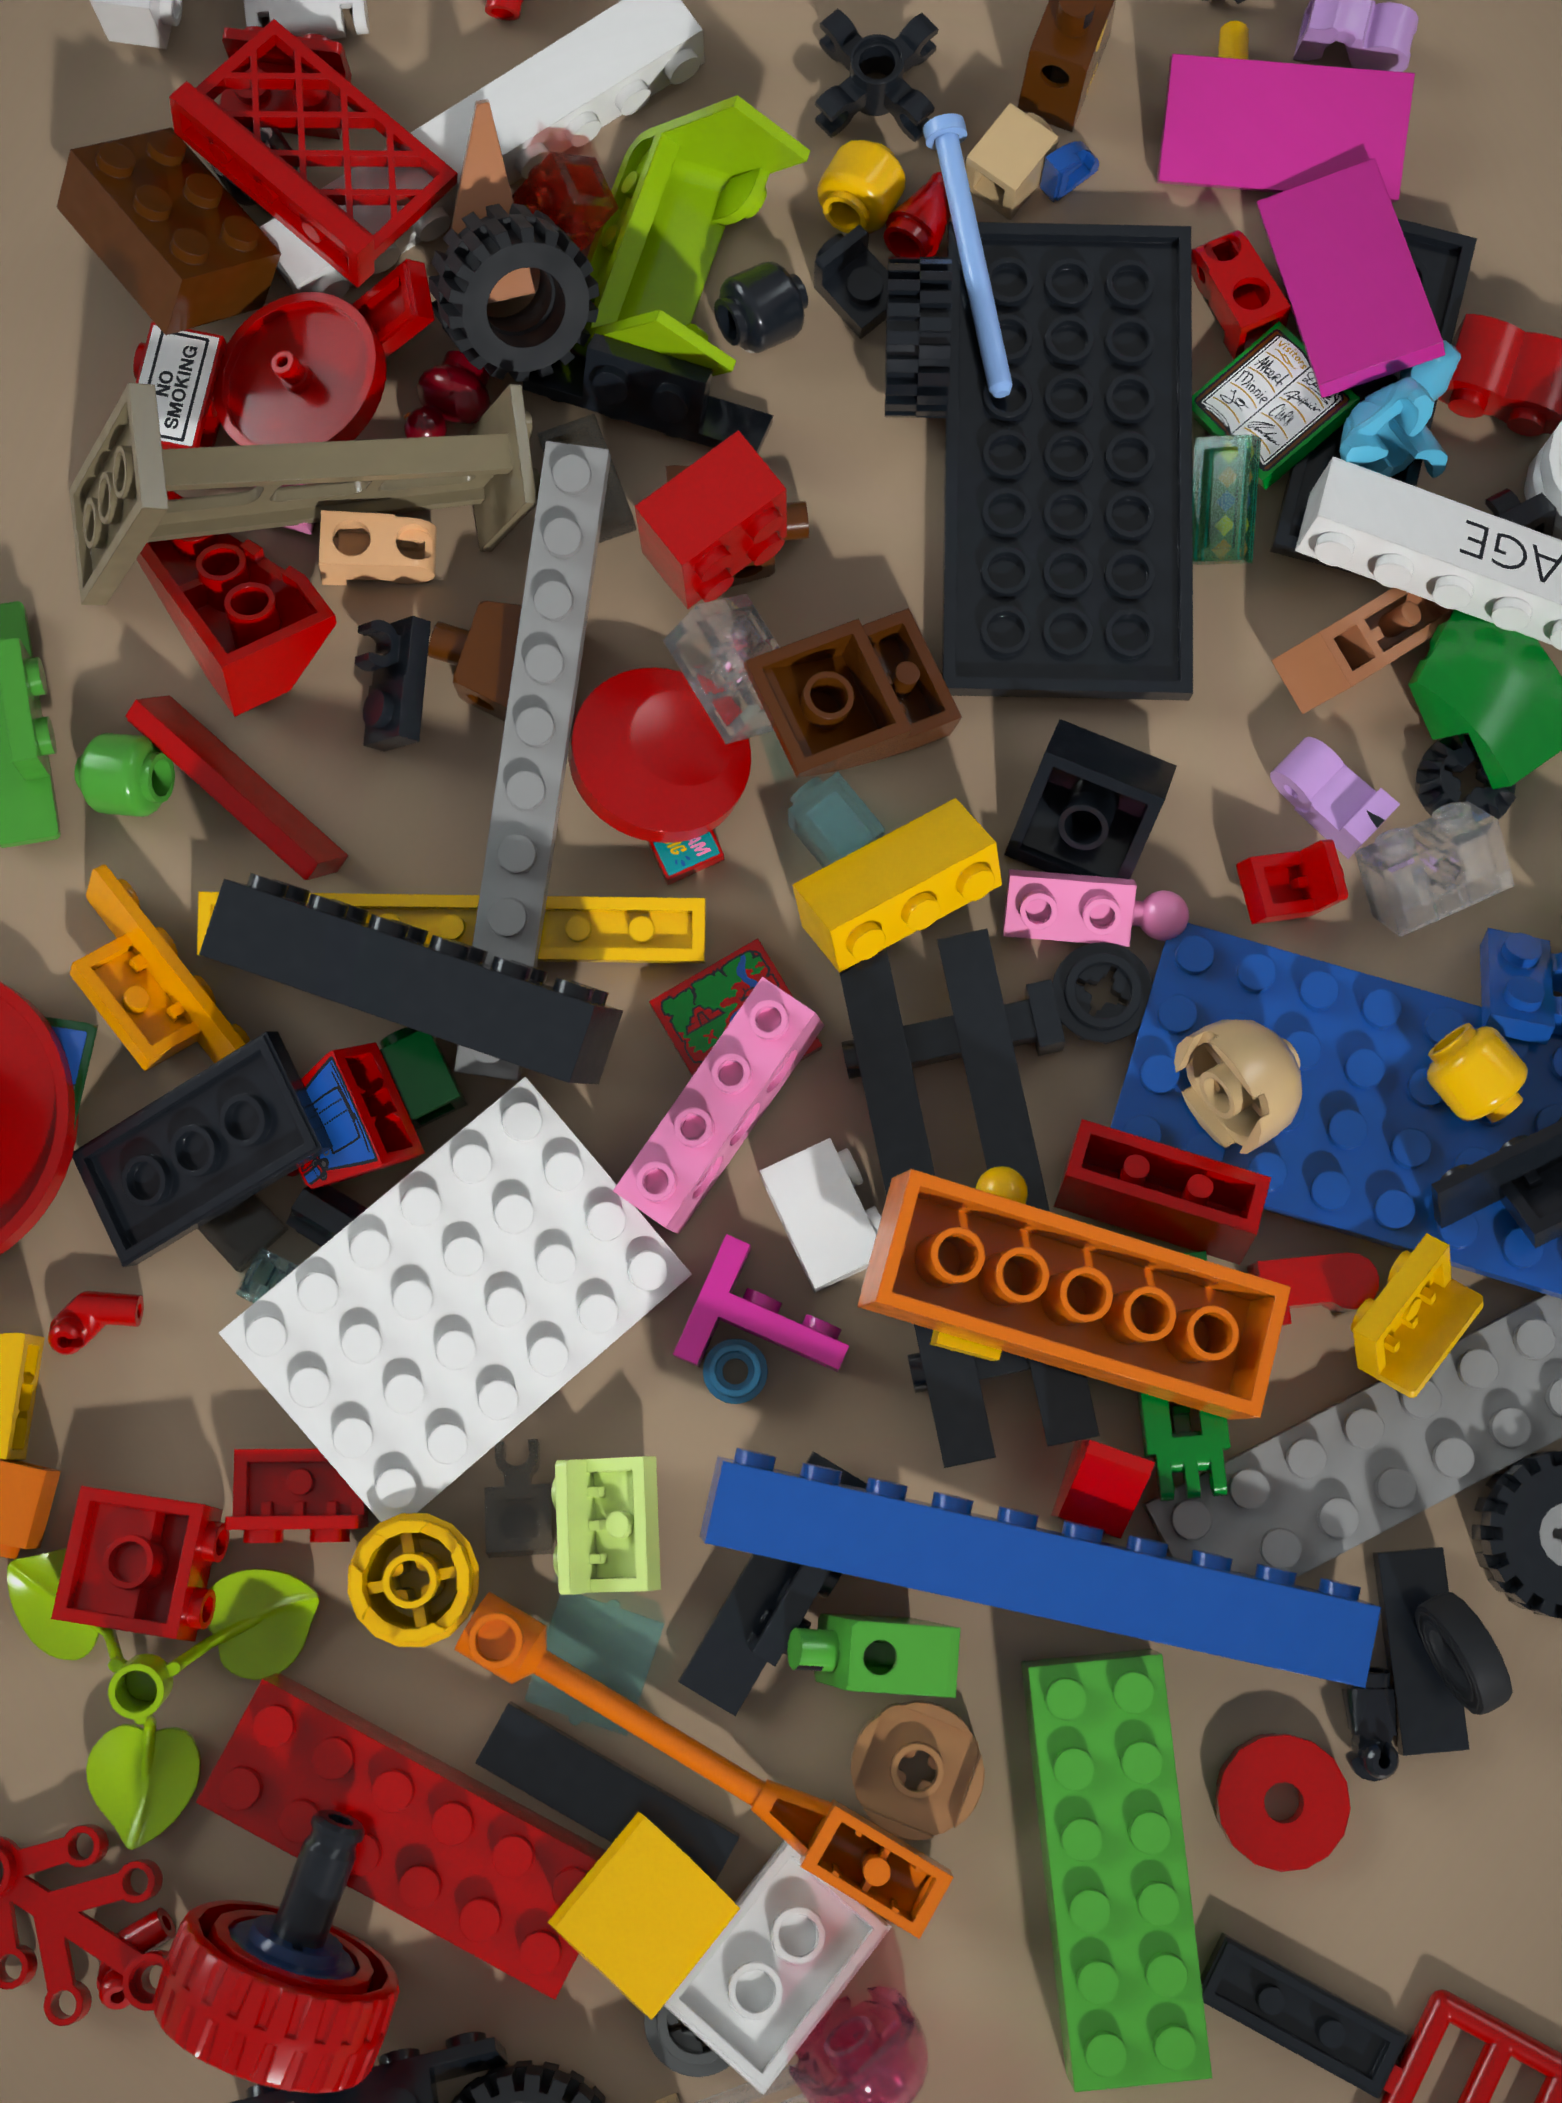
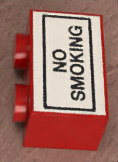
M151 322L146 343H140L137 346L133 362L134 377L136 383L155 385L162 449L215 447L221 422L216 412L213 390L222 356H225L228 346L224 336L191 329L165 335L155 322Z

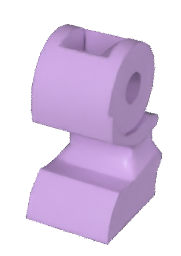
M1310 0L1304 11L1293 60L1310 61L1320 59L1325 48L1337 41L1344 43L1352 68L1404 72L1409 65L1411 44L1417 30L1419 18L1414 10L1401 3L1384 2L1375 4L1374 0Z

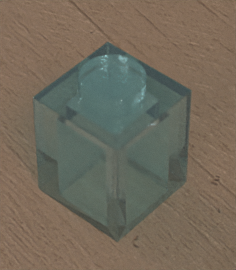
M838 771L824 782L819 776L809 780L790 799L793 806L788 809V826L823 868L885 835L884 826Z

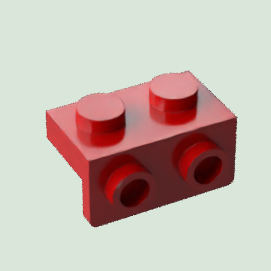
M318 1448L234 1449L233 1516H225V1530H244L243 1543L284 1542V1530L310 1529L309 1542H350V1529L368 1527L369 1508Z

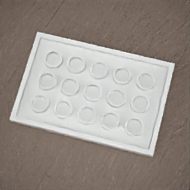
M524 1077L222 1329L219 1334L379 1521L382 1522L402 1513L419 1512L690 1277L692 1273L638 1209L613 1191L617 1184L532 1083Z

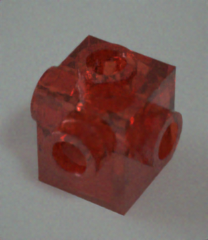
M550 152L541 163L535 165L529 171L528 178L512 195L514 204L525 205L532 214L539 210L547 215L556 225L558 224L580 248V251L593 242L595 233L619 209L596 157Z

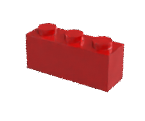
M1082 1119L1069 1152L1053 1207L1193 1251H1206V1254L1240 1265L1258 1233L1271 1177Z

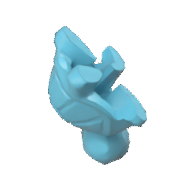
M1443 340L1445 356L1401 370L1399 381L1365 397V400L1359 402L1352 409L1344 423L1339 449L1341 459L1388 477L1403 471L1415 459H1423L1426 471L1432 478L1441 475L1446 469L1448 455L1426 424L1432 416L1434 401L1447 391L1451 378L1461 359V354L1455 346Z

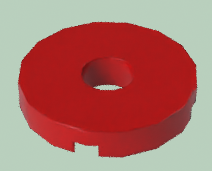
M1287 1733L1257 1735L1236 1747L1221 1766L1216 1782L1217 1790L1215 1794L1217 1821L1229 1843L1255 1865L1278 1872L1307 1869L1328 1857L1345 1835L1351 1811L1347 1781L1334 1758L1314 1742ZM1286 1782L1292 1784L1299 1796L1296 1812L1284 1820L1272 1819L1265 1810L1264 1799L1267 1791L1277 1783Z

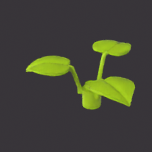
M67 1548L20 1557L8 1564L7 1584L10 1600L18 1621L30 1640L40 1650L50 1656L63 1660H78L90 1653L98 1640L99 1634H101L105 1639L110 1657L108 1668L115 1673L108 1687L110 1704L121 1716L134 1719V1722L138 1725H144V1728L133 1724H121L110 1729L93 1746L86 1767L89 1791L96 1805L115 1827L124 1845L129 1850L141 1847L166 1830L184 1810L199 1782L201 1757L193 1736L188 1731L178 1727L156 1730V1718L152 1715L171 1693L173 1676L216 1646H218L219 1657L224 1667L232 1674L241 1678L261 1680L275 1673L279 1674L288 1668L296 1660L305 1645L312 1620L320 1602L317 1591L303 1580L289 1573L272 1569L253 1568L230 1573L210 1587L216 1595L214 1616L208 1626L212 1635L201 1640L168 1663L154 1654H139L127 1661L123 1657L115 1629L51 1619Z

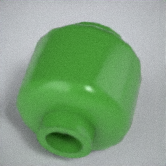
M100 734L89 742L75 765L76 784L81 789L86 803L98 813L146 817L156 812L161 804L168 800L174 788L175 770L172 760L160 751L148 737L142 735Z

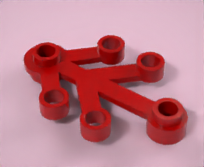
M95 1824L76 1826L70 1829L63 1838L23 1849L13 1840L0 1836V1861L4 1869L3 1877L0 1880V1988L10 1990L27 1984L35 1976L38 1966L34 1951L19 1942L15 1904L34 1917L48 1992L44 1999V2012L48 2020L57 2026H67L80 2021L88 2014L92 2003L88 1987L76 1980L69 1940L123 1976V1993L132 2006L143 2011L154 2010L153 2000L156 1989L150 1982V1971L155 1965L163 1968L168 1951L153 1950L145 1953L83 1912L84 1910L120 1900H125L129 1903H140L155 1897L162 1887L163 1875L160 1867L154 1861L149 1859L132 1861L125 1864L118 1873L54 1891L49 1890L28 1876L67 1862L79 1868L100 1862L108 1851L109 1840L106 1832ZM82 1833L88 1834L94 1843V1849L88 1858L82 1857L77 1850V1840ZM136 1868L143 1870L148 1877V1886L142 1894L136 1892L131 1886V1875ZM10 1954L17 1956L22 1964V1970L17 1979L11 1978L5 1969V1963ZM64 1990L71 1992L76 2000V2009L72 2015L65 2014L59 2005V1999Z

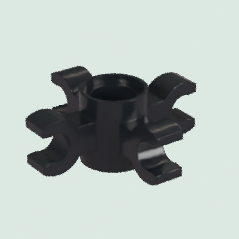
M837 8L820 22V28L827 35L819 40V45L830 58L836 62H841L850 72V75L840 85L826 90L815 101V106L821 111L815 118V122L832 138L839 134L859 111L869 116H882L890 113L905 135L916 142L924 135L923 127L929 121L927 117L934 112L935 107L922 92L912 89L905 82L903 74L911 67L925 62L936 51L937 46L930 39L938 33V28L923 13H920L908 22L895 39L882 34H873L862 38L848 16ZM871 72H880L885 74L887 77L883 79H872L867 77L866 74Z

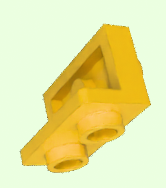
M1426 1233L1412 1252L1405 1250L1398 1256L1389 1272L1386 1287L1376 1300L1372 1298L1365 1300L1352 1320L1351 1332L1354 1337L1357 1368L1409 1398H1414L1420 1393L1484 1306L1483 1296L1480 1293L1452 1279L1450 1245Z

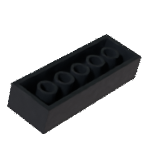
M250 873L247 884L228 879L223 880L199 955L567 1083L599 1084L623 1010L605 1005L608 992L556 977L554 985L550 986L545 984L548 975L547 971L494 956L491 965L485 964L488 954L486 950L436 935H432L430 944L425 943L429 932L427 930L371 914L369 923H366L369 914L368 910L312 893L310 895L311 891L280 880H272L254 873Z

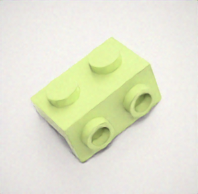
M656 1456L557 1460L551 1497L556 1509L557 1545L553 1554V1565L558 1576L559 1593L561 1595H574L594 1592L661 1590Z

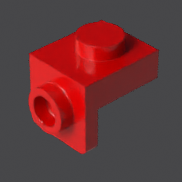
M1332 839L1319 840L1300 851L1252 856L1236 864L1252 925L1311 917L1348 898L1344 872Z

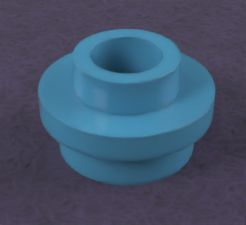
M728 1339L718 1343L707 1354L703 1365V1378L706 1387L717 1399L729 1404H742L754 1399L764 1388L768 1375L766 1359L762 1352L754 1344L743 1339ZM739 1359L748 1367L747 1378L740 1384H731L723 1376V1368L730 1360Z

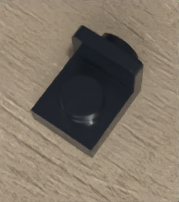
M858 225L845 236L842 233L832 236L819 249L814 267V288L853 332L862 339L886 320L888 270L868 249L869 233L861 225Z

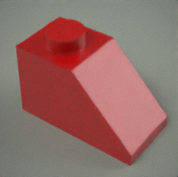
M1090 1439L1075 1441L1051 1516L1065 1521L1104 1530L1103 1536L1105 1534L1121 1539L1151 1476L1155 1462Z

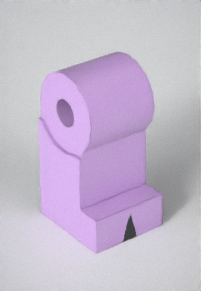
M1313 737L1304 738L1270 773L1272 783L1284 798L1295 807L1294 810L1324 838L1332 839L1336 849L1347 859L1355 853L1400 805L1382 788L1376 792L1349 769L1330 747Z

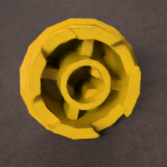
M402 1513L378 1523L359 1541L348 1566V1596L357 1619L375 1637L397 1647H426L450 1637L468 1619L479 1594V1565L470 1542L452 1523L428 1513Z

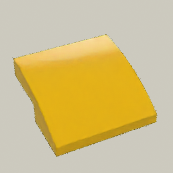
M638 1812L554 1913L548 1923L587 1962L599 1970L635 2007L653 2020L740 1908L647 1817Z

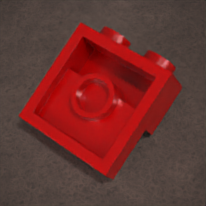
M80 1486L51 1619L196 1642L198 1629H207L215 1612V1592L212 1589H207L212 1562L219 1563L223 1560L229 1544L230 1531L225 1530V1523L221 1522L223 1510L205 1504Z

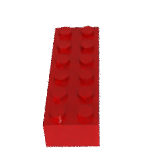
M275 1673L261 1680L196 1801L197 1804L295 1858H298L303 1841L311 1834L313 1827L310 1822L315 1813L320 1810H334L352 1816L363 1824L365 1836L362 1842L357 1843V1858L346 1886L556 2000L579 1953L548 1921L606 1851L281 1673Z

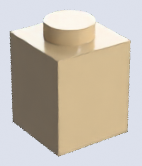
M1009 103L966 158L965 168L971 193L1011 220L1041 183L1045 157L1057 149L1059 136L1053 133L1049 124L1040 116L1034 113H1024Z

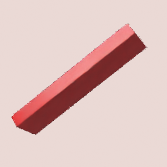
M167 695L136 699L125 715L128 719L127 721L145 737H148L160 751L304 880H310L338 872L349 855L175 699Z

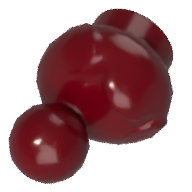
M451 350L446 353L441 365H436L424 371L419 377L416 388L419 401L423 407H419L404 415L406 438L446 436L447 429L444 419L462 424H476L490 408L491 404L486 388L490 375L484 367L481 370L477 369L467 360L463 353Z

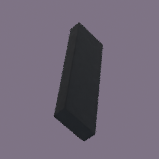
M511 1701L506 1706L475 1762L482 1768L611 1843L615 1841L633 1817L640 1812L672 1840L714 1882H716L740 1837V1834Z

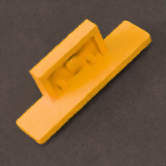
M105 864L93 869L86 898L117 939L73 962L70 976L142 1069L146 1072L195 1042L200 1044L214 1063L250 1042L251 1040L247 1033L235 1023L230 1024L218 1009L214 994L207 982L199 975L193 976L179 959L176 945L171 936L162 927H154L140 909L138 896L132 886L124 879H117Z

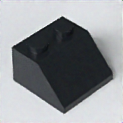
M1059 719L1004 855L1050 873L1130 879L1166 799L1177 765Z

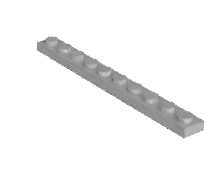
M546 441L472 944L474 947L488 951L485 964L488 965L492 964L494 956L510 961H518L536 968L538 964L611 461L609 449ZM458 1045L454 1072L521 1081L522 1067Z

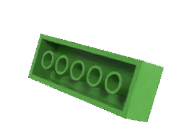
M1141 1649L1021 1661L1066 2075L1074 2092L1213 2079L1163 1655L1153 1649Z

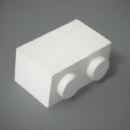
M828 1138L760 1170L762 1183L814 1293L868 1268L881 1215L875 1206L866 1210L863 1208L854 1189L855 1186L863 1183V1179L848 1148L837 1152L831 1138Z

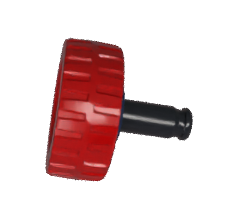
M320 1810L311 1819L310 1824L313 1827L311 1834L303 1841L280 1907L242 1900L211 1901L194 1907L181 1921L164 1962L153 2000L154 2014L162 2030L177 2045L199 2060L223 2072L253 2083L304 2093H332L346 2090L358 2085L367 2077L372 2070L386 2036L399 1995V1979L388 1960L363 1940L332 1925L357 1858V1843L362 1842L365 1836L364 1826L357 1819L342 1812Z

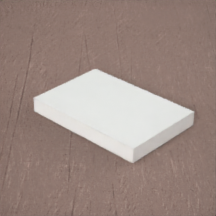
M785 1841L781 1843L735 1901L740 1910L664 2004V2007L763 2095L892 1927L871 1909L801 1868V1855Z

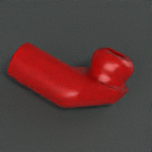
M84 1291L78 1294L50 1323V1331L48 1333L49 1345L59 1354L71 1355L86 1346L106 1325L139 1327L144 1311L143 1296L98 1291Z
M160 1907L116 1934L147 1953L175 1938L176 1929L168 1912ZM100 1961L97 1974V1989L101 2003L112 2010H121L128 2007L130 2003L123 1993V1976Z

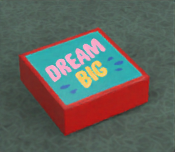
M713 830L687 841L674 843L647 841L667 885L724 861V853Z

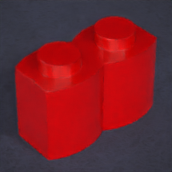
M1466 314L1456 331L1452 343L1461 354V359L1451 378L1447 391L1438 400L1448 404V408L1459 416L1467 418H1478L1483 415L1495 416L1507 423V427L1520 435L1538 436L1542 433L1552 434L1562 421V339L1542 333L1525 332L1519 327L1497 318L1478 314Z

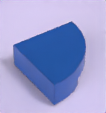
M1075 141L1068 143L1045 157L1040 188L1052 202L1059 201L1098 171L1099 160L1083 142Z

